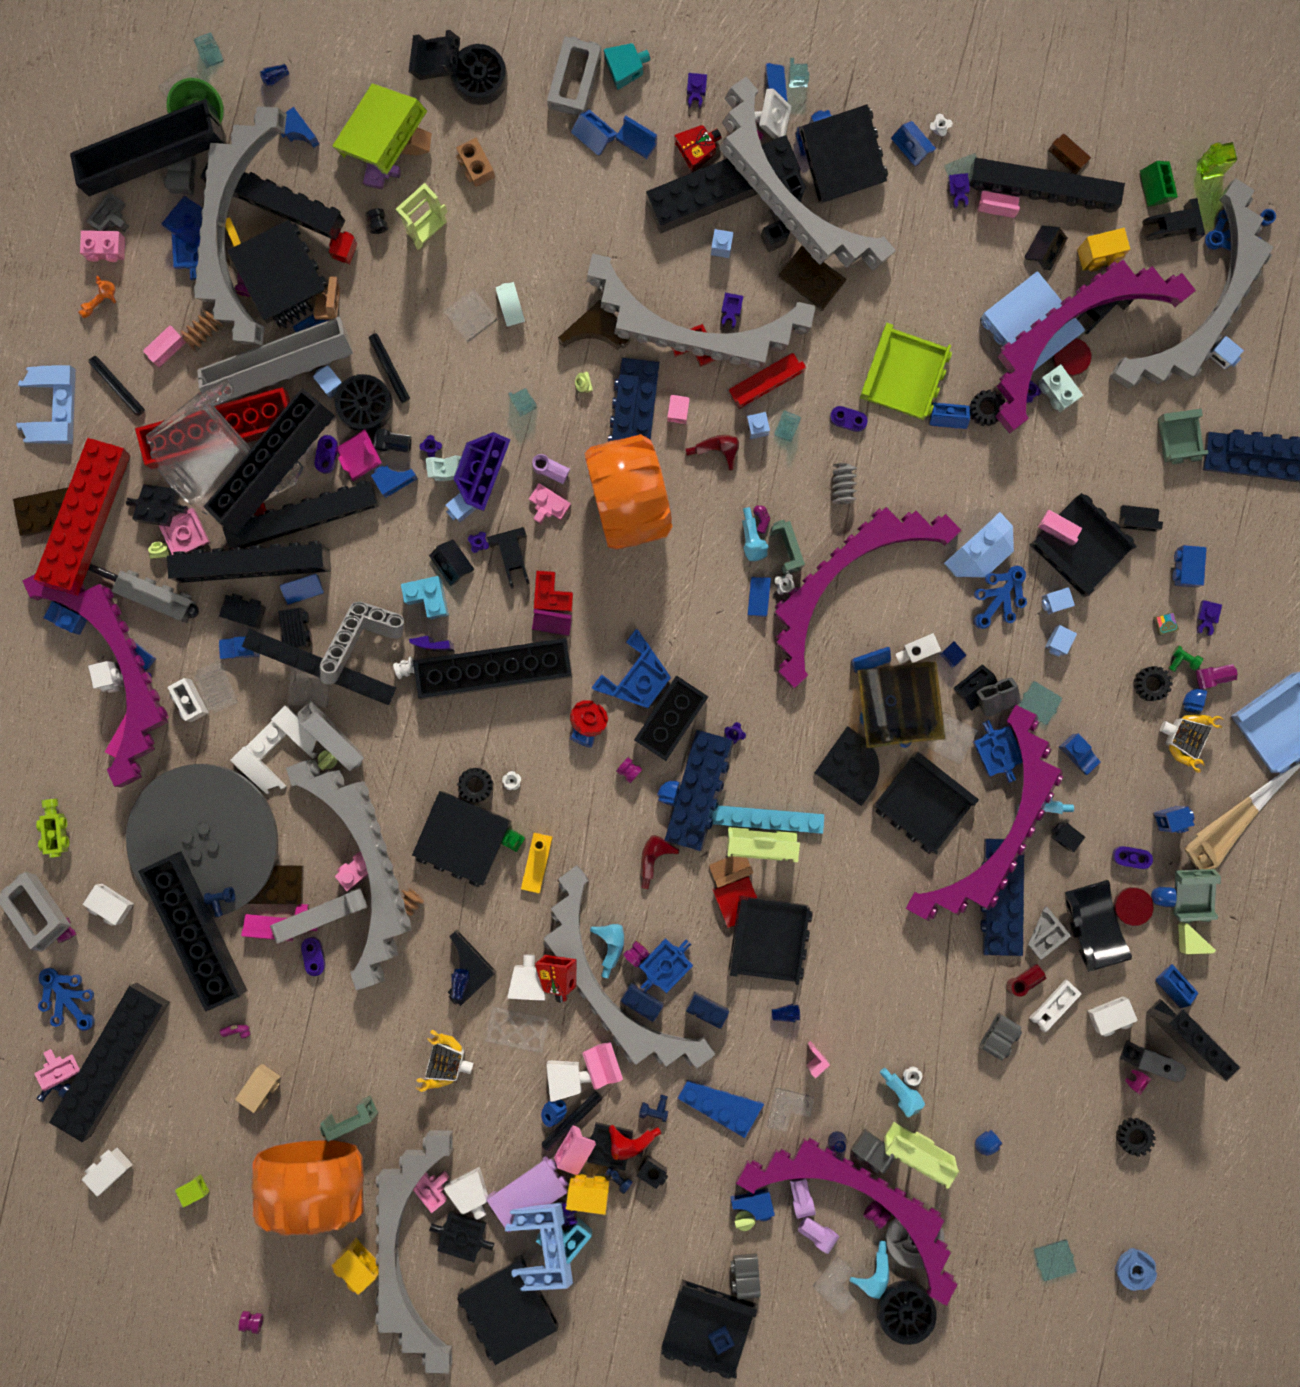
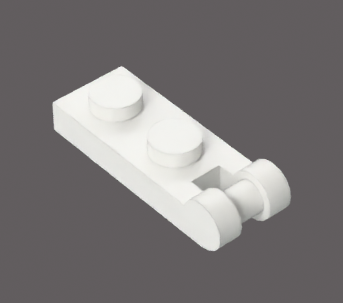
M1065 979L1038 1010L1031 1014L1029 1019L1033 1023H1037L1040 1026L1039 1029L1045 1033L1082 993ZM1045 1013L1049 1016L1047 1020L1042 1018Z

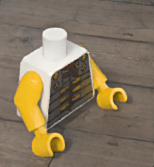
M1201 714L1185 715L1182 719H1176L1174 724L1164 721L1160 731L1168 735L1165 744L1169 746V751L1175 760L1188 767L1192 766L1195 772L1200 773L1201 770L1195 766L1197 764L1205 766L1204 762L1198 758L1212 729L1209 725L1212 724L1215 728L1220 729L1222 726L1215 725V722L1218 719H1224L1220 716L1212 718L1211 716Z
M435 1030L430 1031L435 1037L433 1039L427 1038L433 1044L425 1074L427 1080L422 1078L416 1080L419 1083L423 1082L421 1087H416L420 1092L452 1084L458 1079L460 1072L471 1074L473 1063L463 1060L465 1051L462 1050V1046L453 1036L438 1034Z

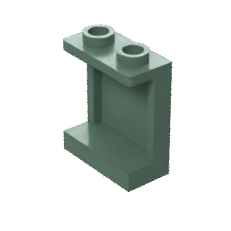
M1202 408L1166 413L1158 418L1165 463L1180 464L1187 459H1190L1191 462L1203 460L1202 457L1208 454V450H1204L1199 422V418L1203 416Z
M780 520L773 523L774 526L771 527L769 534L770 536L779 533L782 535L790 558V562L784 563L781 568L783 576L802 570L805 563L791 522Z
M1215 869L1175 871L1177 900L1173 908V914L1179 921L1191 923L1192 921L1210 922L1211 920H1218V915L1215 912L1216 884H1221V876Z
M371 1095L363 1098L356 1106L359 1114L340 1123L335 1122L332 1114L328 1115L320 1123L322 1136L326 1137L329 1142L371 1122L378 1114Z

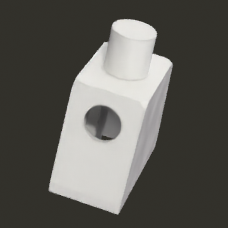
M934 633L904 645L906 649L896 653L899 664L909 660L914 663L940 652L941 649ZM919 647L921 653L914 655L912 649Z
M523 955V965H516L514 967L508 999H546V993L542 990L535 967V955Z
M552 1060L547 1062L550 1102L580 1094L582 1091L581 1083L592 1082L588 1071L580 1072L579 1062Z
M480 1167L446 1184L444 1190L461 1214L472 1211L476 1220L486 1215L482 1205L487 1202L488 1192Z

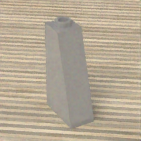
M310 701L297 713L301 726L349 771L361 765L364 759L362 752L313 701Z

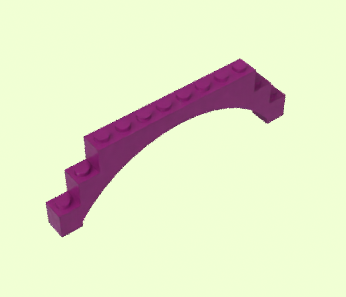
M1121 260L1119 263L1114 261L1106 268V273L1103 275L1099 273L1090 280L1092 283L1089 286L1085 284L1076 291V296L1073 298L1068 296L1060 303L1062 305L1056 310L1054 307L1045 314L1047 318L1043 321L1038 319L1030 326L1032 328L1026 333L1024 330L1015 337L1016 341L1013 344L1010 342L1005 344L1000 349L1002 352L998 355V359L1009 372L999 378L1001 382L996 387L1007 399V402L998 408L1000 412L996 417L1010 434L1029 419L1026 415V400L1033 369L1048 341L1060 328L1078 315L1094 307L1115 301L1132 299L1156 300L1170 303L1175 308L1196 291L1184 274L1181 273L1177 277L1173 274L1164 281L1153 266L1148 270L1143 268L1135 275L1124 260Z
M887 507L883 510L879 508L871 515L873 519L869 523L865 521L858 528L860 532L857 535L853 536L851 534L844 541L846 545L841 550L837 547L830 554L832 558L828 562L822 561L816 567L818 571L814 575L810 573L802 580L804 584L800 588L796 586L789 593L791 597L788 600L784 601L782 599L775 606L777 609L774 612L775 616L789 629L788 631L784 629L776 636L779 639L776 644L791 659L790 661L787 659L778 666L781 670L777 673L793 689L808 676V673L805 671L804 659L808 625L820 596L833 578L854 560L883 546L907 541L940 542L944 546L947 545L962 531L947 514L942 518L938 515L931 522L933 525L931 526L917 511L912 514L908 512L901 519L903 521L901 523Z
M34 574L22 580L29 597L37 601L41 599L55 601L78 612L101 633L116 656L126 690V723L118 753L112 766L106 770L114 787L122 788L142 778L140 773L142 771L141 767L135 760L155 751L153 746L155 744L154 739L148 732L168 723L166 718L168 716L167 711L160 705L158 701L160 696L151 685L152 678L148 672H145L143 665H145L144 661L135 651L137 648L136 643L129 637V628L120 617L121 610L117 604H114L112 599L114 595L111 589L98 584L86 590L84 584H82L79 595L76 596L41 586L33 580Z
M1015 705L1007 720L1008 725L1013 727L1021 749L1024 784L1016 819L1001 846L988 861L966 878L935 891L921 894L914 892L905 909L930 921L931 918L934 919L937 915L938 905L958 916L966 911L969 904L967 903L968 899L988 910L991 907H995L999 899L997 895L1000 889L1004 890L1008 883L1006 878L1009 872L1013 873L1017 866V862H1015L1019 855L1022 856L1026 850L1027 845L1025 843L1028 838L1031 839L1036 831L1034 826L1037 820H1042L1045 814L1043 810L1045 805L1051 803L1055 795L1052 792L1056 786H1060L1064 778L1061 769L1043 761L1051 753L1050 743L1031 734L1032 731L1035 732L1040 723L1036 714Z
M810 1137L808 1140L803 1138L793 1159L786 1150L781 1149L778 1151L775 1149L765 1169H762L763 1165L755 1160H752V1162L746 1161L736 1180V1184L753 1194L756 1189L771 1183L788 1179L813 1178L834 1181L850 1186L882 1204L898 1219L913 1239L926 1271L929 1285L926 1292L940 1303L948 1305L958 1284L954 1280V1275L945 1270L943 1273L941 1272L951 1254V1251L947 1248L948 1244L940 1239L935 1241L944 1223V1219L940 1216L941 1212L932 1207L930 1210L923 1207L924 1203L915 1197L912 1200L905 1196L906 1192L897 1187L895 1190L888 1186L889 1183L884 1179L878 1177L876 1180L871 1177L872 1173L862 1167L860 1170L855 1168L852 1161L845 1157L841 1160L836 1157L837 1153L827 1147L825 1150L819 1147L820 1143Z

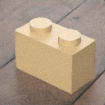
M259 1065L235 1100L253 1113L258 1109L263 1110L269 1101L267 1097L270 1092L273 1094L279 1087L278 1080L281 1076L265 1065Z

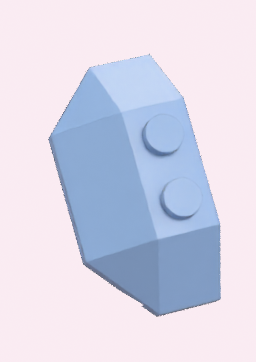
M999 512L944 564L956 577L985 578L987 574L991 573L1014 552L1013 525Z

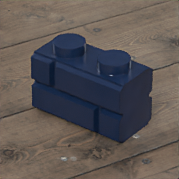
M632 982L620 1002L651 1022L655 1021L664 1006L663 1002L643 989H638V986Z
M695 991L686 1006V1012L692 1015L695 1014L696 1017L719 1029L722 1028L729 1014L728 1008Z

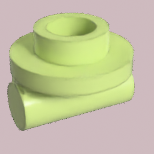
M588 372L579 373L576 376L575 386L578 391L586 393L593 391Z
M160 541L152 543L148 548L150 559L165 558L167 555H171L167 544Z
M324 750L318 756V767L322 770L331 769L336 765L337 759L328 750Z
M745 1210L737 1213L735 1217L736 1229L742 1231L750 1230L755 1225L752 1213Z

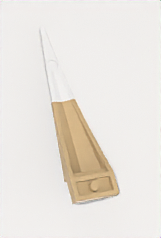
M1300 761L1290 766L1289 770L1276 776L1196 834L1197 838L1184 847V850L1197 870L1215 869L1220 865L1228 851L1257 813L1300 768Z

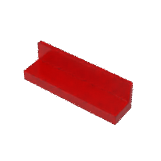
M791 353L729 389V393L740 410L804 373L806 366L803 361H798L794 353Z

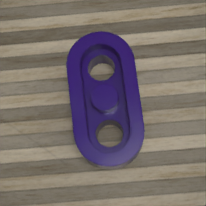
M843 406L835 407L830 413V421L833 425L854 432L863 431L868 423L867 416L864 413ZM837 413H842L843 418H838ZM859 418L862 422L857 424L855 419Z
M324 435L317 444L314 464L315 468L323 474H328L335 468L338 442L334 437ZM328 443L332 444L330 449L326 448ZM324 462L329 463L327 467H323Z
M1119 846L1114 849L1112 854L1114 862L1122 866L1147 869L1153 863L1152 854L1143 849ZM1121 852H1123L1125 855L1123 859H1120L1119 854ZM1142 855L1144 860L1140 863L1138 858Z
M315 937L307 938L301 944L305 970L311 976H318L326 968L322 944ZM309 944L313 945V951L308 950ZM313 963L317 964V970L312 969Z

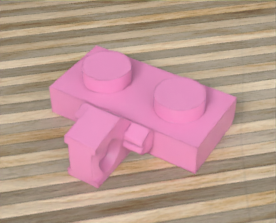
M540 483L529 498L531 502L537 505L535 509L538 512L533 519L539 524L542 523L546 516L550 518L553 515L562 520L571 506V503Z
M50 1049L44 1052L48 1063L43 1065L44 1069L34 1074L44 1092L76 1076L80 1069L73 1055L61 1059L60 1056L55 1058Z
M445 1171L438 1177H435L434 1174L429 1176L425 1173L413 1189L431 1213L447 1201V1198L441 1192L444 1189L442 1184L449 1178Z

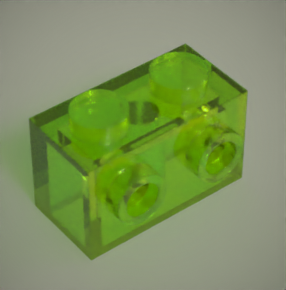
M1233 142L1212 144L1203 153V156L1197 162V172L1201 175L1202 180L1224 175L1237 161Z

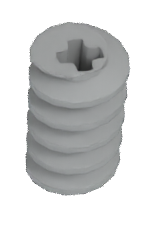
M847 463L833 464L837 468L833 470V474L837 475L833 478V482L837 484L832 486L836 490V492L832 493V496L837 499L833 500L832 503L850 504L851 501L856 500V497L851 496V494L857 492V490L852 489L851 486L857 485V482L851 481V479L857 477V475L851 473V471L856 470L857 467Z

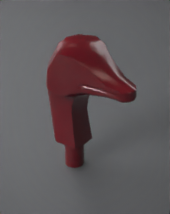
M716 435L697 443L695 447L686 448V455H701L711 450L721 451L731 471L734 470L735 459L739 450V440L737 437L730 435Z
M651 835L642 851L641 876L643 881L641 888L649 889L650 880L653 879L656 859L666 854H679L680 851L660 836Z

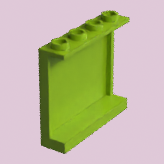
M372 83L332 147L343 158L346 155L375 165L382 173L388 174L427 113V110L416 98Z
M886 323L859 398L924 420L927 415L930 416L934 405L931 402L939 393L940 387H937L939 380L942 381L945 376L946 370L943 368L945 362L949 363L952 356L950 351L951 345L948 344L947 347L893 329V324Z

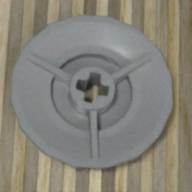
M895 1217L889 1224L886 1233L887 1247L891 1256L900 1265L908 1268H924L914 1241L912 1242L907 1230ZM942 1227L938 1235L936 1236L935 1241L937 1239H940L944 1242V1231Z

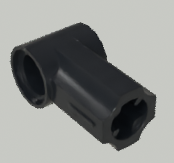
M375 428L373 446L376 450L410 452L412 445L411 436Z

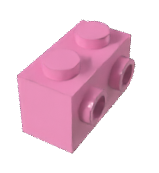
M81 231L80 253L91 262H98L99 259L108 262L124 260L125 237L119 231Z
M361 851L352 857L354 861L349 865L347 863L343 864L337 870L339 873L335 875L346 891L352 890L368 877Z

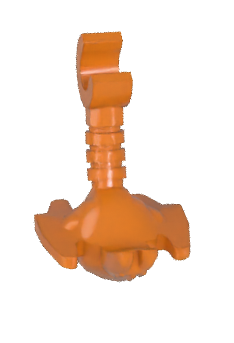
M96 276L99 294L89 303L81 304L83 310L78 311L82 318L90 316L93 313V309L104 298L111 299L114 304L116 303L114 298L116 289L113 283L105 280L102 281L99 276Z

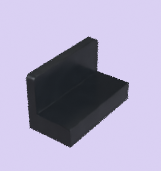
M1042 225L1030 245L1025 259L1038 261L1044 270L1050 271L1068 237L1060 227Z
M1128 505L1120 507V528L1150 532L1162 530L1163 522L1159 521V509Z
M453 539L438 545L429 555L450 586L456 584L463 576L474 571L473 566Z
M982 664L953 689L966 702L968 708L973 711L979 706L977 691L985 686L995 685L998 681L994 673Z

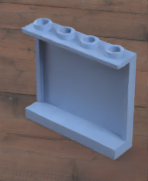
M1037 271L988 309L980 319L984 328L992 332L994 340L999 345L1004 346L1008 342L1013 344L1016 341L1015 337L1025 330L1026 333L1032 329L1030 326L1038 319L1043 321L1047 318L1045 314L1054 307L1056 310L1060 308L1062 301ZM1076 318L1067 322L1048 341L1033 371L1085 331Z
M1300 672L1291 673L1231 716L1271 773H1284L1290 769V764L1300 761Z

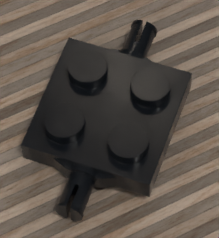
M143 484L138 499H126L127 506H135L132 517L135 522L170 527L176 513H188V506L178 505L181 492L175 488Z
M595 1122L594 1131L588 1139L595 1141L596 1145L587 1162L625 1170L628 1159L615 1160L611 1154V1135L609 1132V1126L611 1125ZM615 1126L624 1137L632 1140L633 1130ZM643 1151L636 1156L642 1158Z
M452 1211L449 1212L443 1227L431 1223L429 1229L431 1232L440 1234V1243L437 1251L473 1263L481 1248L492 1251L495 1244L484 1240V1230L487 1222Z

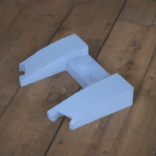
M70 365L27 367L28 373L23 381H19L18 386L53 388L52 422L16 423L19 430L22 429L26 437L23 441L25 443L73 444L76 369Z
M561 1203L512 1209L510 1214H515L513 1223L507 1224L505 1231L540 1229L545 1265L514 1269L511 1271L513 1277L520 1275L524 1281L525 1286L521 1290L568 1288L573 1284L570 1263L566 1262L561 1225L564 1224Z

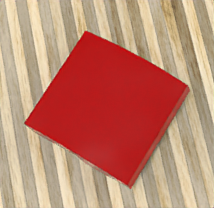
M749 876L712 889L727 928L735 925L739 895L757 898Z

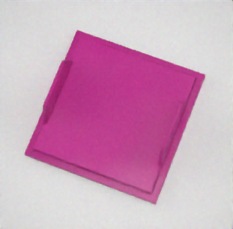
M365 429L338 446V453L340 455L338 460L343 470L349 473L353 482L382 463Z

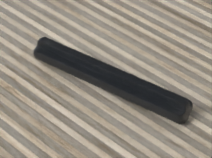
M377 333L370 335L369 341L401 403L409 401L410 396Z
M92 356L88 361L89 364L135 415H142L145 412L143 406L97 356Z
M595 1091L542 1142V1147L546 1151L554 1147L570 1131L572 1126L579 1123L602 1100L601 1094Z

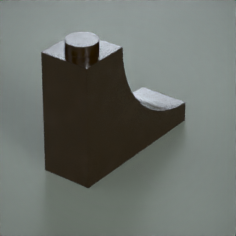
M599 300L558 337V341L565 348L569 344L581 339H598L618 350L621 347L625 348L630 343L631 338L623 339L614 334L618 318L613 313L606 312L603 308H600L602 301Z

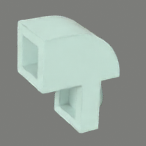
M514 282L504 283L496 287L507 327L525 322Z
M455 455L445 459L426 458L428 478H435V481L453 480L461 456Z

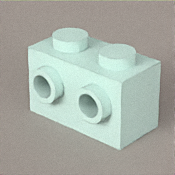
M1059 365L1038 381L1041 392L1047 394L1052 407L1055 410L1058 409L1059 412H1062L1083 396L1062 365Z

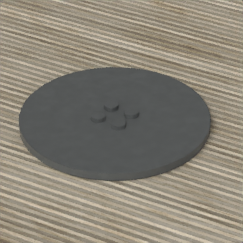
M190 764L163 773L142 791L128 819L126 848L134 875L147 893L148 891L138 871L181 851L203 898L205 893H221L225 888L233 887L235 901L227 903L224 900L219 901L221 911L225 915L249 903L268 882L278 855V831L273 812L265 797L244 776L218 765ZM212 904L207 905L212 917H215Z

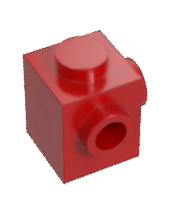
M340 232L336 241L330 239L329 254L332 259L350 265L357 247L355 237L349 232Z

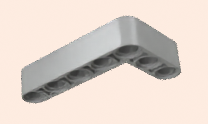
M354 602L350 606L321 661V681L325 684H333L338 680L363 629L397 639L403 635L404 618L397 613L364 602Z
M357 889L272 924L270 928L278 944L368 906L361 889Z

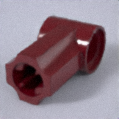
M1035 964L1016 978L1009 979L1006 988L1010 994L1023 997L1029 990L1047 978L1039 965ZM1019 982L1021 989L1015 992L1014 985Z

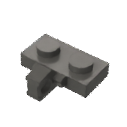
M109 192L86 222L98 231H106L109 226L112 229L117 226L125 232L129 225L121 219L123 215L120 212L126 204Z

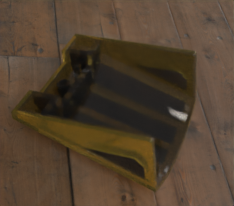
M936 661L856 670L867 748L946 739Z

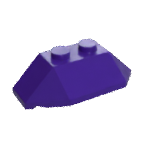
M492 432L466 443L453 477L465 504L481 511L485 510L510 439Z

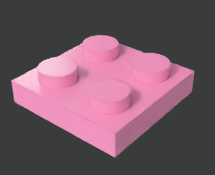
M194 508L188 509L187 514L180 513L174 516L170 527L159 525L172 555L176 551H184L185 554H188L210 543Z

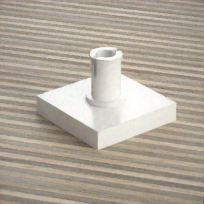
M767 89L763 110L755 111V123H760L759 126L773 139L786 135L791 105L774 89Z

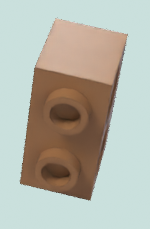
M477 138L456 147L458 152L456 159L460 166L464 165L466 169L464 174L469 183L473 182L475 188L495 178L494 170ZM468 153H474L470 158L465 157ZM477 169L483 170L480 174H475L474 172Z

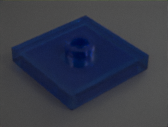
M184 195L161 225L194 249L201 238L200 228L202 227L203 208Z

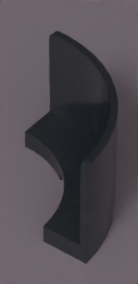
M1109 880L1065 892L1066 909L1073 919V922L1070 923L1074 938L1078 937L1081 945L1079 953L1088 972L1131 960L1132 954L1124 940L1116 918Z

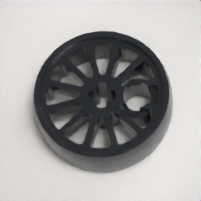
M472 44L459 51L456 75H451V80L455 91L463 100L474 105H486L494 102L502 95L507 85L508 74L505 61L498 51L485 44ZM484 57H489L490 59L484 65ZM469 60L475 62L472 66L466 65V62ZM494 62L498 64L497 66L490 68V66ZM461 66H463L464 71H459ZM501 71L500 75H492L496 72ZM458 77H467L463 80H458ZM485 84H487L492 89L487 90ZM476 86V91L471 92L472 89ZM480 86H482L484 92L479 93Z
M358 374L349 377L339 386L335 395V409L340 420L348 428L356 432H361L365 429L367 433L374 432L375 428H382L389 421L393 411V398L390 390L380 379L372 375ZM362 383H364L363 393L360 392L358 387ZM368 384H374L371 390L367 393ZM355 386L358 395L352 393L350 389ZM378 388L383 390L382 393L372 396ZM346 394H350L355 399H345L344 397ZM385 397L386 402L383 403L381 400L378 399ZM367 401L368 405H363L362 407L361 402L365 403ZM344 403L353 404L343 409ZM376 405L382 406L380 413H373V408ZM354 410L351 416L347 419L345 413ZM360 412L359 423H353L352 421ZM364 414H367L370 421L369 424L363 425ZM371 415L377 420L373 422Z
M908 1280L894 1282L887 1286L886 1291L877 1302V1318L882 1330L890 1339L900 1344L913 1345L922 1342L932 1333L936 1324L937 1310L935 1303L926 1292L927 1290L918 1283ZM900 1292H903V1301L898 1296ZM893 1296H895L899 1304L891 1301L890 1299ZM920 1298L921 1304L916 1306L912 1304V1301ZM889 1304L896 1309H885V1307ZM905 1310H906L907 1312L910 1311V1314L907 1315L906 1313L904 1314L903 1312H904ZM929 1313L927 1319H924L918 1315ZM895 1314L886 1321L884 1320L885 1315ZM898 1320L895 1328L892 1330L889 1325ZM916 1320L924 1323L920 1329L915 1324ZM904 1323L905 1333H898L900 1327ZM912 1324L916 1330L913 1333H909L908 1325Z

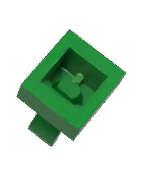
M508 828L501 844L518 852L526 837Z

